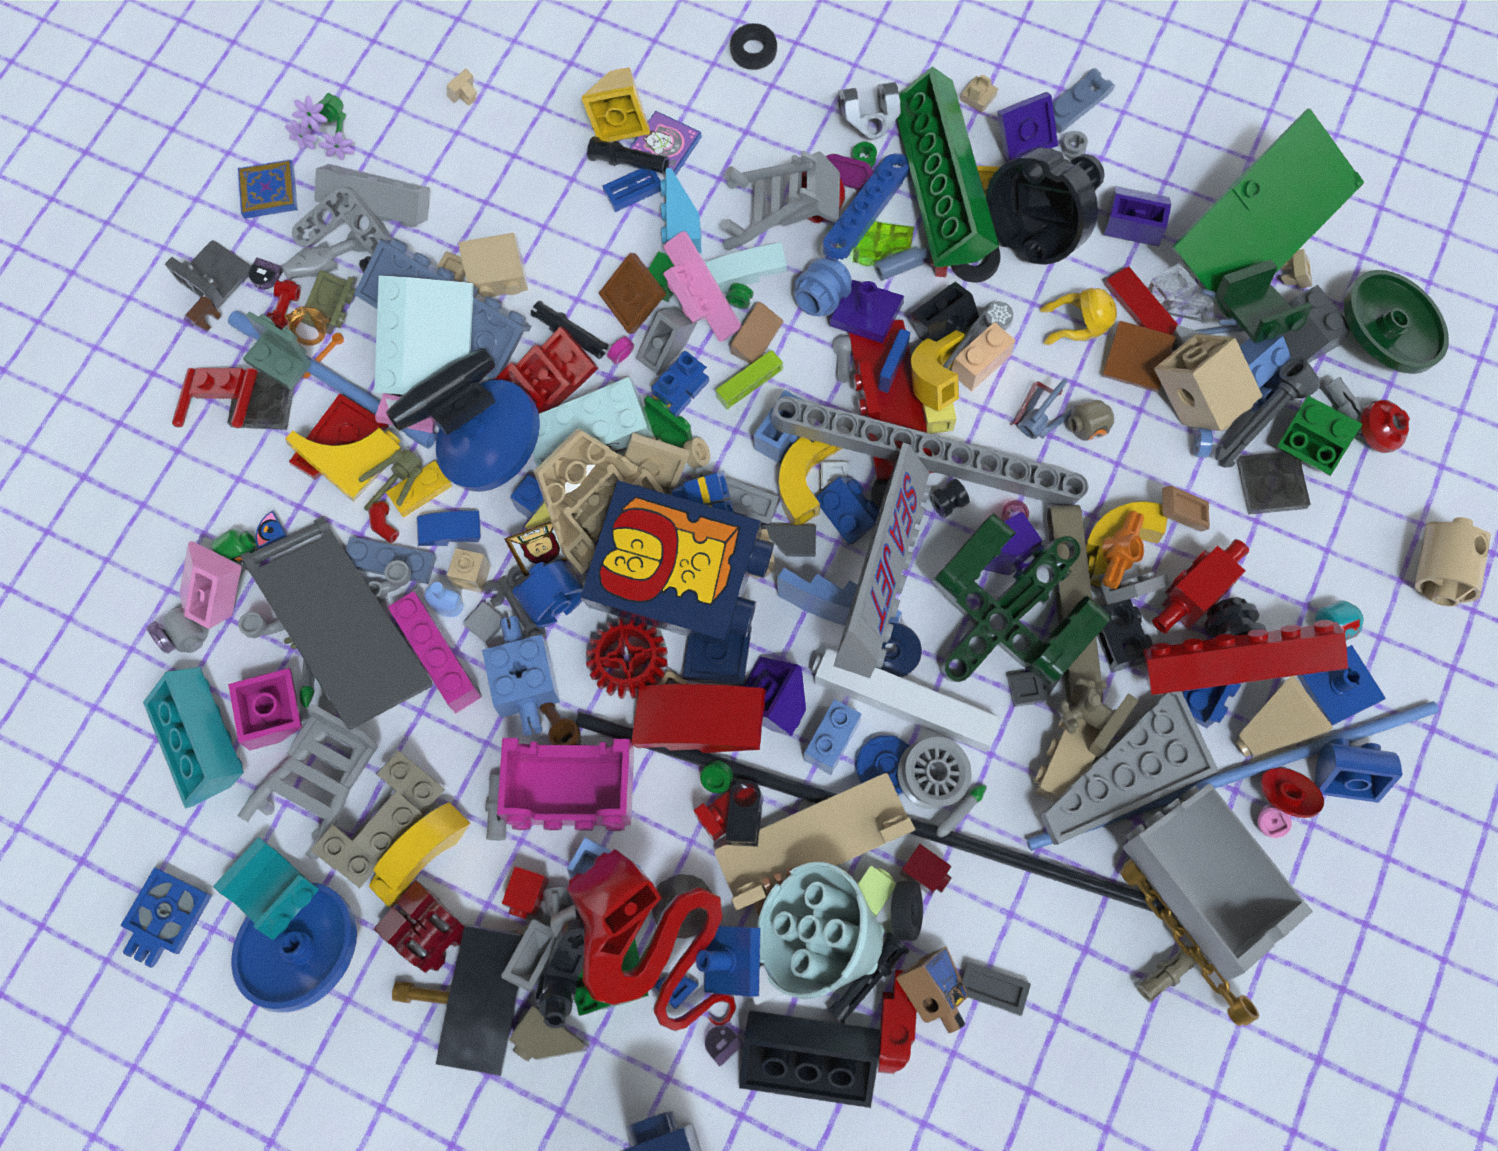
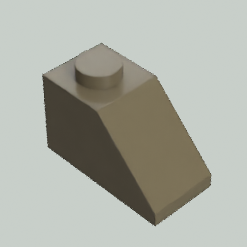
M536 1006L530 1008L509 1038V1041L515 1044L513 1051L526 1061H529L531 1057L535 1060H543L584 1052L590 1046L564 1026L559 1028L546 1026L544 1017Z

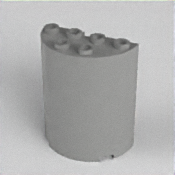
M1209 783L1200 791L1194 786L1180 796L1183 803L1177 798L1162 809L1166 814L1165 816L1159 811L1143 823L1146 828L1141 824L1127 834L1125 837L1129 842L1123 846V849L1219 974L1226 981H1229L1249 970L1275 946V943L1288 935L1313 911L1211 783Z

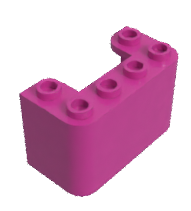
M502 738L497 815L506 824L512 825L514 830H530L531 825H543L544 830L558 831L562 830V825L575 826L574 829L579 831H592L594 826H606L608 831H624L625 826L631 825L634 747L630 739H614L613 745L608 748L606 742H600L599 746L539 745L537 742H530L529 745L519 744V738Z

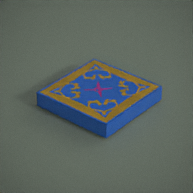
M291 159L238 168L240 207L244 219L298 210L294 164Z

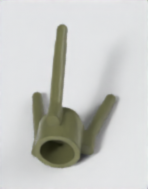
M404 449L402 452L396 450L391 457L359 477V482H364L393 464L391 471L394 474L365 505L364 509L366 511L369 510L373 503L378 502L398 478L405 480L408 477L396 501L398 506L402 505L415 479L422 472L419 468L422 463L414 453L407 449Z

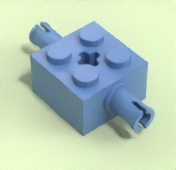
M509 616L510 624L507 623V618H503L500 621L505 644L484 649L482 652L494 708L501 718L519 713L523 735L531 736L533 735L531 724L536 734L543 730L537 708H540L544 703H560L549 648L542 634L522 639L519 618Z

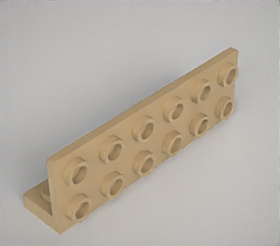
M884 773L760 829L758 847L726 844L716 849L714 853L733 895L731 899L737 911L767 898L768 895L762 882L763 878L768 877L773 888L777 884L774 874L780 872L783 881H785L787 878L786 869L790 867L794 869L810 862H825L838 866L915 831V828L903 808L889 775Z

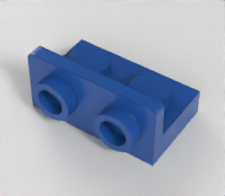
M1242 683L1183 691V696L1196 723L1206 729L1214 722L1220 723L1228 710V707L1224 705L1229 696L1233 698Z

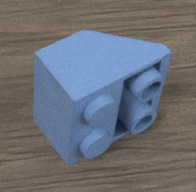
M1282 335L1272 340L1267 339L1258 343H1254L1249 338L1240 346L1263 395L1250 409L1254 413L1276 392L1277 386L1280 384L1279 380L1281 379L1279 371L1287 361L1292 359Z

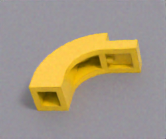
M957 330L937 342L927 338L916 347L911 357L914 394L923 404L938 412L959 399L958 374L943 367L947 359L965 338V334Z
M803 437L799 438L789 448L780 467L779 495L783 511L792 525H803L820 514V503L809 489L806 478L815 465L842 448L818 441L812 443L810 439Z
M1153 502L1127 503L1114 508L1097 522L1085 543L1086 553L1089 555L1090 585L1100 587L1099 575L1104 574L1108 567V563L1103 556V543L1106 538L1113 537L1117 530L1123 528L1130 511H1136L1144 516V521L1138 534L1141 539L1159 543L1165 534L1168 518L1163 516V504Z
M450 802L433 810L408 829L388 849L374 867L373 871L376 875L368 887L389 908L393 907L406 892L417 874L436 856L457 845L471 823Z

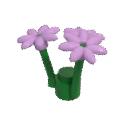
M327 93L314 106L309 95L305 98V104L299 100H294V104L299 111L293 112L292 116L302 119L301 127L295 120H292L291 125H285L286 130L291 133L289 135L290 140H298V145L301 149L307 146L314 150L315 146L312 142H315L317 138L310 134V129L313 128L314 131H319L318 122L337 121L335 136L332 137L324 133L325 141L319 142L318 146L327 149V157L333 156L336 152L340 160L344 159V153L354 154V150L348 147L353 143V140H343L342 127L346 114L342 112L344 105L340 98Z

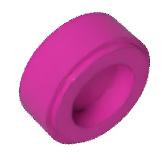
M627 336L620 338L610 348L607 357L614 364L623 362L633 351L634 343Z

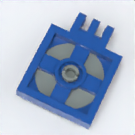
M154 867L120 925L133 932L123 950V954L131 957L135 953L134 960L140 963L145 960V965L150 968L156 965L165 949L174 954H180L212 895Z

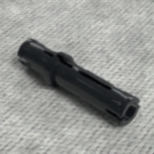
M537 301L534 304L533 308L537 311L531 310L530 315L549 326L551 332L554 333L561 326L571 334L584 350L599 360L604 357L606 352L603 349L608 350L609 344L601 341L567 319V315L563 312H556L542 301Z

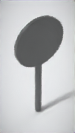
M988 305L965 338L944 363V368H949L970 341L972 334L984 319L991 306Z

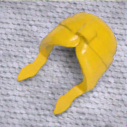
M1100 288L1084 289L1081 293L1066 294L1053 302L1046 303L1040 309L1041 313H1049L1063 304H1073L1082 311L1087 326L1084 330L1064 329L1053 332L1044 341L1045 345H1051L1064 337L1074 341H1089L1107 332L1117 318V308L1113 298L1109 293Z

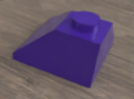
M760 656L744 687L763 688L766 690L762 726L771 731L792 736L806 711L802 667L798 664Z

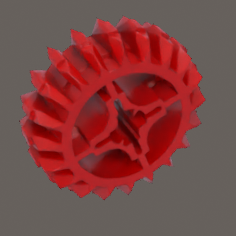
M619 617V626L613 627L611 622H607L608 631L606 633L602 629L597 630L600 640L590 639V644L595 649L586 651L587 657L591 658V660L586 662V666L588 669L593 670L589 675L592 680H598L596 685L600 690L607 686L606 692L609 696H612L618 690L620 699H624L626 691H629L631 698L635 699L637 697L636 690L639 689V686L644 690L648 683L650 685H658L654 676L664 677L665 673L659 667L668 666V660L663 657L668 654L667 647L662 646L664 638L662 636L655 637L657 634L655 627L647 630L648 625L641 622L636 626V621L632 619L629 620L628 625H625L623 618ZM629 638L639 639L650 648L634 647L630 644ZM619 640L617 649L604 656L607 649ZM625 647L631 655L629 670L623 660V655L626 654ZM650 660L645 671L636 676L637 667ZM611 667L612 670H623L626 679L615 678L608 674L604 668Z

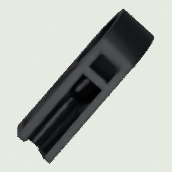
M740 781L731 789L725 839L728 845L758 847L764 799L760 788L753 781ZM746 788L755 789L758 792V797L753 805L749 807L737 805L736 798L741 790Z

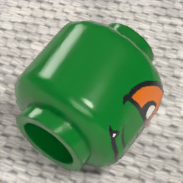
M231 528L211 542V551L243 567L244 564L240 555L248 551L250 554L255 552L254 547L257 546V543L248 531L243 533L239 529Z

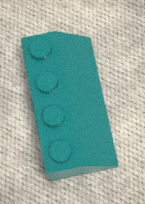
M195 667L165 672L143 701V704L186 809L231 788L243 775V765L241 759L235 753L231 735L224 726L220 708L214 702L209 682L204 677L201 668Z

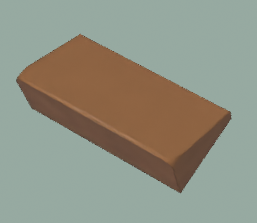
M758 301L732 341L731 354L750 364L754 363L763 356L784 323V320Z

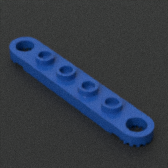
M895 153L885 157L825 236L822 250L827 258L830 257V260L835 258L836 261L838 259L844 260V258L846 259L850 255L853 248H856L903 184L904 179L909 175L910 167L907 156ZM834 243L835 245L839 243V246L842 244V248H834L832 246H834Z

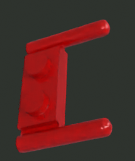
M188 368L172 425L177 428L183 427L191 398L194 397L196 399H237L231 425L237 429L241 428L245 420L258 371L253 368H246V370L242 368Z

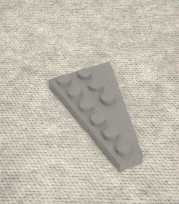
M1182 691L1165 693L1040 815L1053 845L1065 842L1218 772V768Z

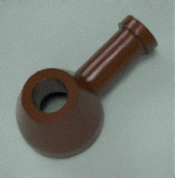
M554 703L542 704L540 711L552 725L548 733L549 741L552 745H580L581 733L578 725L571 719H562L555 709Z

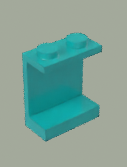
M260 837L251 844L213 886L221 895L232 901L255 923L253 926L272 940L287 928L290 921L311 901L312 897L319 890L277 850Z

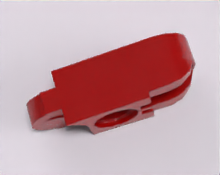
M895 969L893 992L883 991L878 1073L895 1074V1072L902 1070L909 1062L911 1045L915 1042L917 1011L896 978L905 970Z

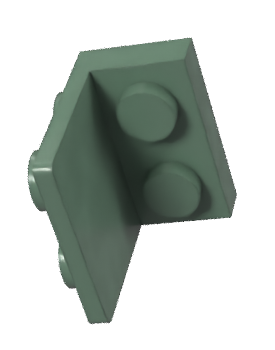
M249 311L246 317L260 335V338L243 357L244 361L282 386L292 390L312 365L305 355L307 351L296 342L298 337L287 328L280 330L275 327V323L263 314L257 316Z

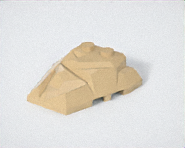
M578 428L534 470L562 554L581 575L591 565L596 550L595 543L599 540L618 480L664 493L650 472L632 463L626 457L614 452L608 446Z

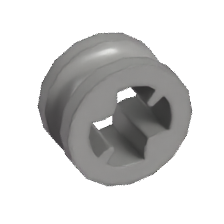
M1080 131L1067 133L1063 140L1062 153L1069 159L1085 154L1088 138ZM1071 142L1077 143L1078 148L1072 147L1073 144Z

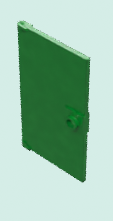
M1307 108L1172 246V249L1204 289L1217 292L1224 275L1268 260H1272L1278 267L1277 272L1364 184V180L1351 166L1313 111ZM1212 298L1222 313L1230 319L1231 315L1217 299Z

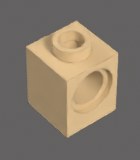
M455 548L447 577L456 588L483 593V587L486 584L491 565L484 554Z

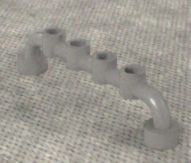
M394 560L386 566L384 574L388 581L382 583L371 581L367 584L373 593L375 590L380 589L379 593L375 595L379 603L386 600L387 593L399 589L410 581L411 570L405 562ZM256 612L245 613L238 622L239 630L249 638H258L261 635H270L285 630L279 619L266 623L265 619Z

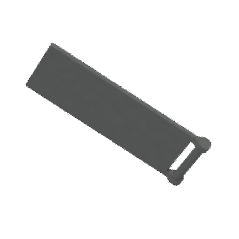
M321 517L314 520L315 524L251 554L249 551L240 555V558L348 730H351L431 688L433 684L330 530L325 519ZM320 534L323 537L259 568L256 565Z

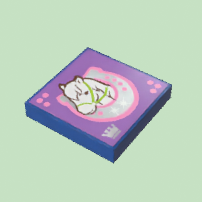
M655 110L648 120L650 134L638 136L630 148L668 156L669 168L677 175L701 140V131Z

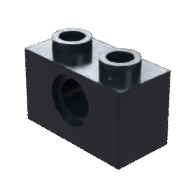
M956 281L911 313L918 337L922 341L929 338L935 342L956 330L959 332L963 331L979 318L973 294Z

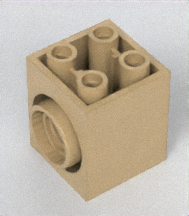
M1194 334L1154 368L1182 425L1215 431L1225 430L1232 425L1237 417L1250 410L1253 404L1263 396L1235 337Z

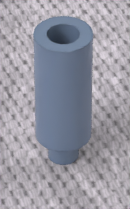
M914 246L874 262L877 276L883 281L923 265L924 259L931 257V253L927 246L921 249Z

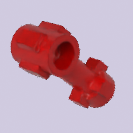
M284 280L283 282L276 281L273 294L274 297L279 299L273 313L268 312L267 317L275 323V327L280 330L289 324L290 319L285 315L290 300L297 302L301 294V286L289 280Z

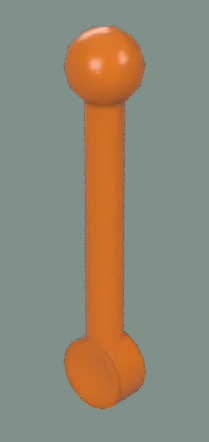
M335 333L332 336L331 343L315 358V361L320 363L336 345L344 342V337L341 333ZM305 372L302 377L306 379L309 378L311 374Z

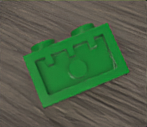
M650 396L644 399V409L656 440L661 439L664 443L683 448L686 441L692 440L691 425L682 416H674L669 412L668 406L659 399L655 401Z

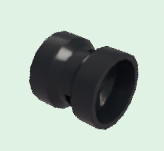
M956 478L946 483L945 488H937L929 493L932 506L942 518L952 514L953 509L957 507L962 508L970 503L965 487Z

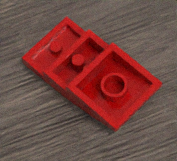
M560 326L542 346L535 344L517 364L510 362L494 380L509 381L519 386L531 396L537 406L538 413L541 414L559 406L592 376L599 367L571 334Z
M707 684L646 685L644 690L639 686L632 745L636 748L666 747L670 751L698 749L703 753L760 750L766 690L755 687Z

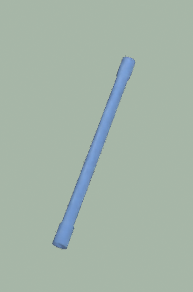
M237 310L230 314L228 318L230 326L255 340L260 338V335L246 315ZM306 355L312 364L306 372L376 414L380 400ZM409 428L401 430L409 438L427 449L431 448L437 439V434L434 432L428 433Z

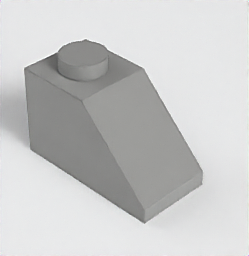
M677 307L658 311L636 359L654 373L660 374L686 346L697 322L692 323L690 318Z

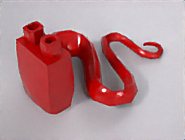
M616 849L612 850L609 854L603 852L595 859L592 868L585 873H577L569 880V886L566 890L585 925L583 982L593 1000L616 1005L643 997L655 986L668 962L681 923L690 911L699 907L706 910L707 916L703 927L661 984L653 1011L659 1024L673 1031L687 1028L715 1003L719 1002L728 1003L729 1008L726 1016L719 1021H715L711 1017H708V1020L712 1024L721 1026L731 1020L737 1007L734 996L726 994H711L686 1014L675 1019L670 1018L666 1012V1006L673 991L696 962L698 952L705 950L717 933L723 918L721 897L701 887L693 888L674 896L664 909L651 941L637 965L629 971H623L622 962L627 950L640 931L648 914L661 899L653 882L644 871Z

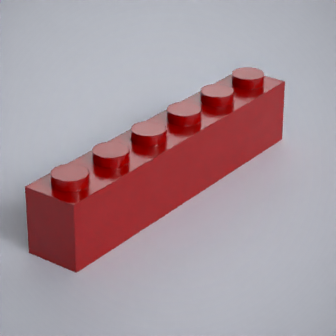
M1320 620L1311 626L1304 627L1286 625L1281 627L1280 630L1268 632L1263 629L1249 631L1247 635L1240 636L1221 634L1216 636L1215 639L1204 641L1193 638L1183 641V644L1176 645L1157 643L1150 648L1143 649L1147 684L1151 695L1348 669L1345 632L1337 622L1330 620Z

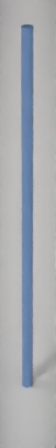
M1432 701L1199 780L1089 831L1168 805L1177 798L1182 800L1180 796L1194 786L1199 791L1209 783L1214 788H1218L1318 754L1322 747L1329 743L1330 740L1340 738L1351 743L1439 712L1438 705ZM1048 832L1026 839L1030 851L1053 844Z

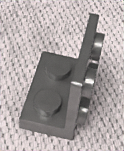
M211 240L190 263L185 260L181 263L171 256L164 264L177 282L199 297L203 295L208 297L213 302L212 305L217 309L249 276L251 269L250 264L214 240Z

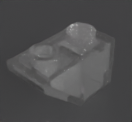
M1181 263L1154 277L1148 287L1150 292L1171 316L1203 322L1208 318L1214 307L1211 297L1201 293L1202 289L1195 282L1193 274L1186 270Z

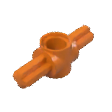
M1130 511L1123 528L1117 530L1113 537L1105 539L1102 550L1108 567L1102 580L1104 586L1117 589L1125 570L1132 568L1134 562H1140L1143 559L1144 543L1138 535L1144 521L1143 514Z

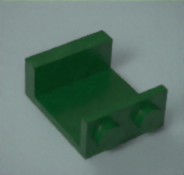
M1272 260L1224 275L1215 295L1254 343L1267 339L1272 340L1283 333L1301 329L1306 324L1307 317L1313 307L1310 303L1291 308L1271 285V281L1278 267Z

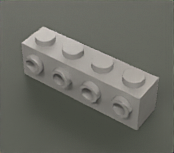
M332 164L316 168L314 200L316 202H321L339 187H350L361 196L378 220L401 221L400 224L403 226L416 227L428 218L430 187ZM342 194L343 201L333 206L338 208L341 205H350L348 203L350 196Z

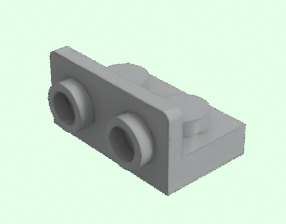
M1133 564L1132 568L1125 570L1117 589L1104 586L1102 580L1105 573L1099 575L1101 591L1105 596L1107 605L1170 586L1167 574L1155 577L1154 572L1140 575L1136 564Z

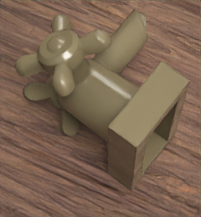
M1078 679L1073 687V691L1083 692V698L1078 702L1077 707L1069 709L1066 700L1062 701L1061 707L1058 708V713L1070 734L1076 732L1075 728L1079 727L1077 720L1081 718L1099 731V735L1088 750L1099 758L1139 700L1128 693L1117 710H1112L1100 702L1099 695H1102L1103 689L1107 688L1105 681L1096 682L1094 680Z

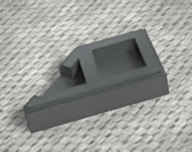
M761 526V529H767L769 539L785 556L816 557V526Z
M1032 672L1009 675L1008 682L1014 707L1045 702L1061 677L1056 682L1048 684Z

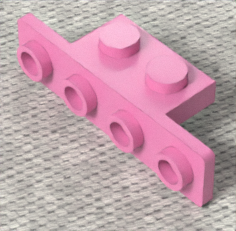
M686 231L680 232L664 244V249L675 266L663 273L667 279L668 287L676 294L684 314L690 318L692 323L706 319L720 342L725 341L738 332L742 325Z

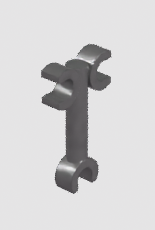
M519 567L511 569L507 578L501 579L498 583H487L483 587L486 595L492 591L498 592V595L490 600L493 607L501 605L506 597L524 627V639L530 638L531 633L534 631H539L544 638L547 637L545 628L537 627L512 593V590L520 584L514 582L515 578L522 574Z

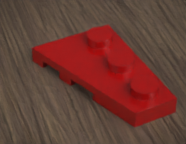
M339 393L306 439L328 446L348 445L363 440L378 428L384 431L389 425L376 422L374 414ZM297 452L289 460L291 466L314 480L322 475Z

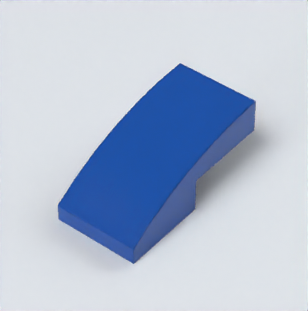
M479 511L440 512L421 515L416 518L418 546H448L449 542H479L481 538Z

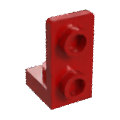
M752 788L743 789L738 793L736 803L740 807H749L756 802L758 794ZM731 790L708 807L702 803L693 810L695 817L714 842L727 831Z

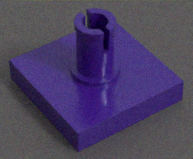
M1041 93L997 111L1006 163L1029 149H1051L1058 146L1052 95L1050 93Z
M852 279L851 293L847 298L842 297L839 306L830 318V326L883 343L904 304V295L878 288L872 281L859 282Z

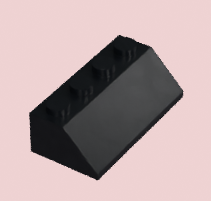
M749 1010L744 1035L739 1088L871 1108L879 1060L880 1029Z

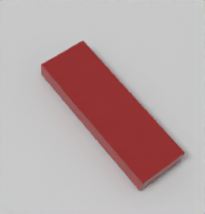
M1129 266L1106 279L1104 285L1139 326L1173 335L1178 323Z

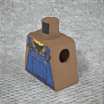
M947 946L919 958L896 977L924 1022L929 1023L940 1018L948 1034L965 1026V1022L957 1007L968 998L967 991Z

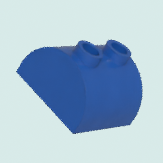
M1333 739L1326 743L1319 753L1315 770V784L1325 796L1379 803L1403 776L1402 765L1397 753L1381 750V746L1377 743H1366L1361 747L1349 746V742L1345 739Z

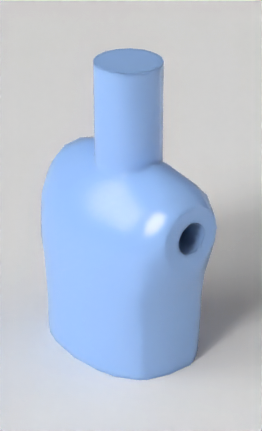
M434 582L426 588L425 599L436 613L445 617H456L462 612L464 606L458 592L443 587L440 582Z

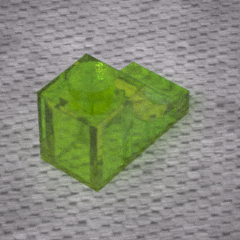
M875 221L856 248L854 247L853 262L863 266H872L874 262L892 253L911 248L914 227Z

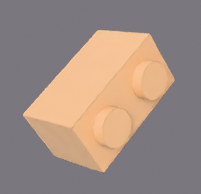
M994 322L959 353L953 361L951 371L957 373L958 380L972 392L1011 357L1016 340Z

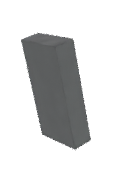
M966 962L961 980L969 999L1018 1016L1023 1015L1031 983L971 962Z

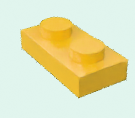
M435 460L421 469L422 472L415 479L401 506H398L396 501L408 478L386 491V494L403 518L452 487L450 481L442 473Z

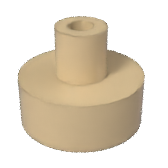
M694 438L684 443L683 449L689 450L687 464L691 468L697 469V467L706 466L710 462V450L703 439Z

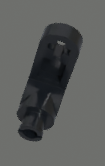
M580 919L571 920L564 924L538 981L535 1003L539 1004V1012L544 1017V1023L550 1028L562 1027L565 1024L566 1017L572 1011L577 979L583 969L585 925ZM577 934H582V935H583V936H580L578 939H573V938H572V937H576Z

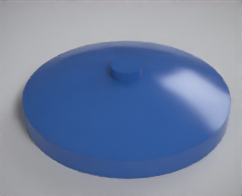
M491 380L480 383L481 386L492 394L495 403L448 435L439 428L436 439L438 465L447 479L465 490L482 492L505 484L520 472L534 451L540 429L538 409L531 396L512 382Z
M311 882L319 890L312 897L311 901L290 921L287 928L274 940L258 931L253 926L255 923L248 916L245 918L234 941L231 968L234 982L247 1000L267 1011L277 1013L293 1012L316 1003L338 984L353 958L357 942V925L350 905L331 888L323 884Z

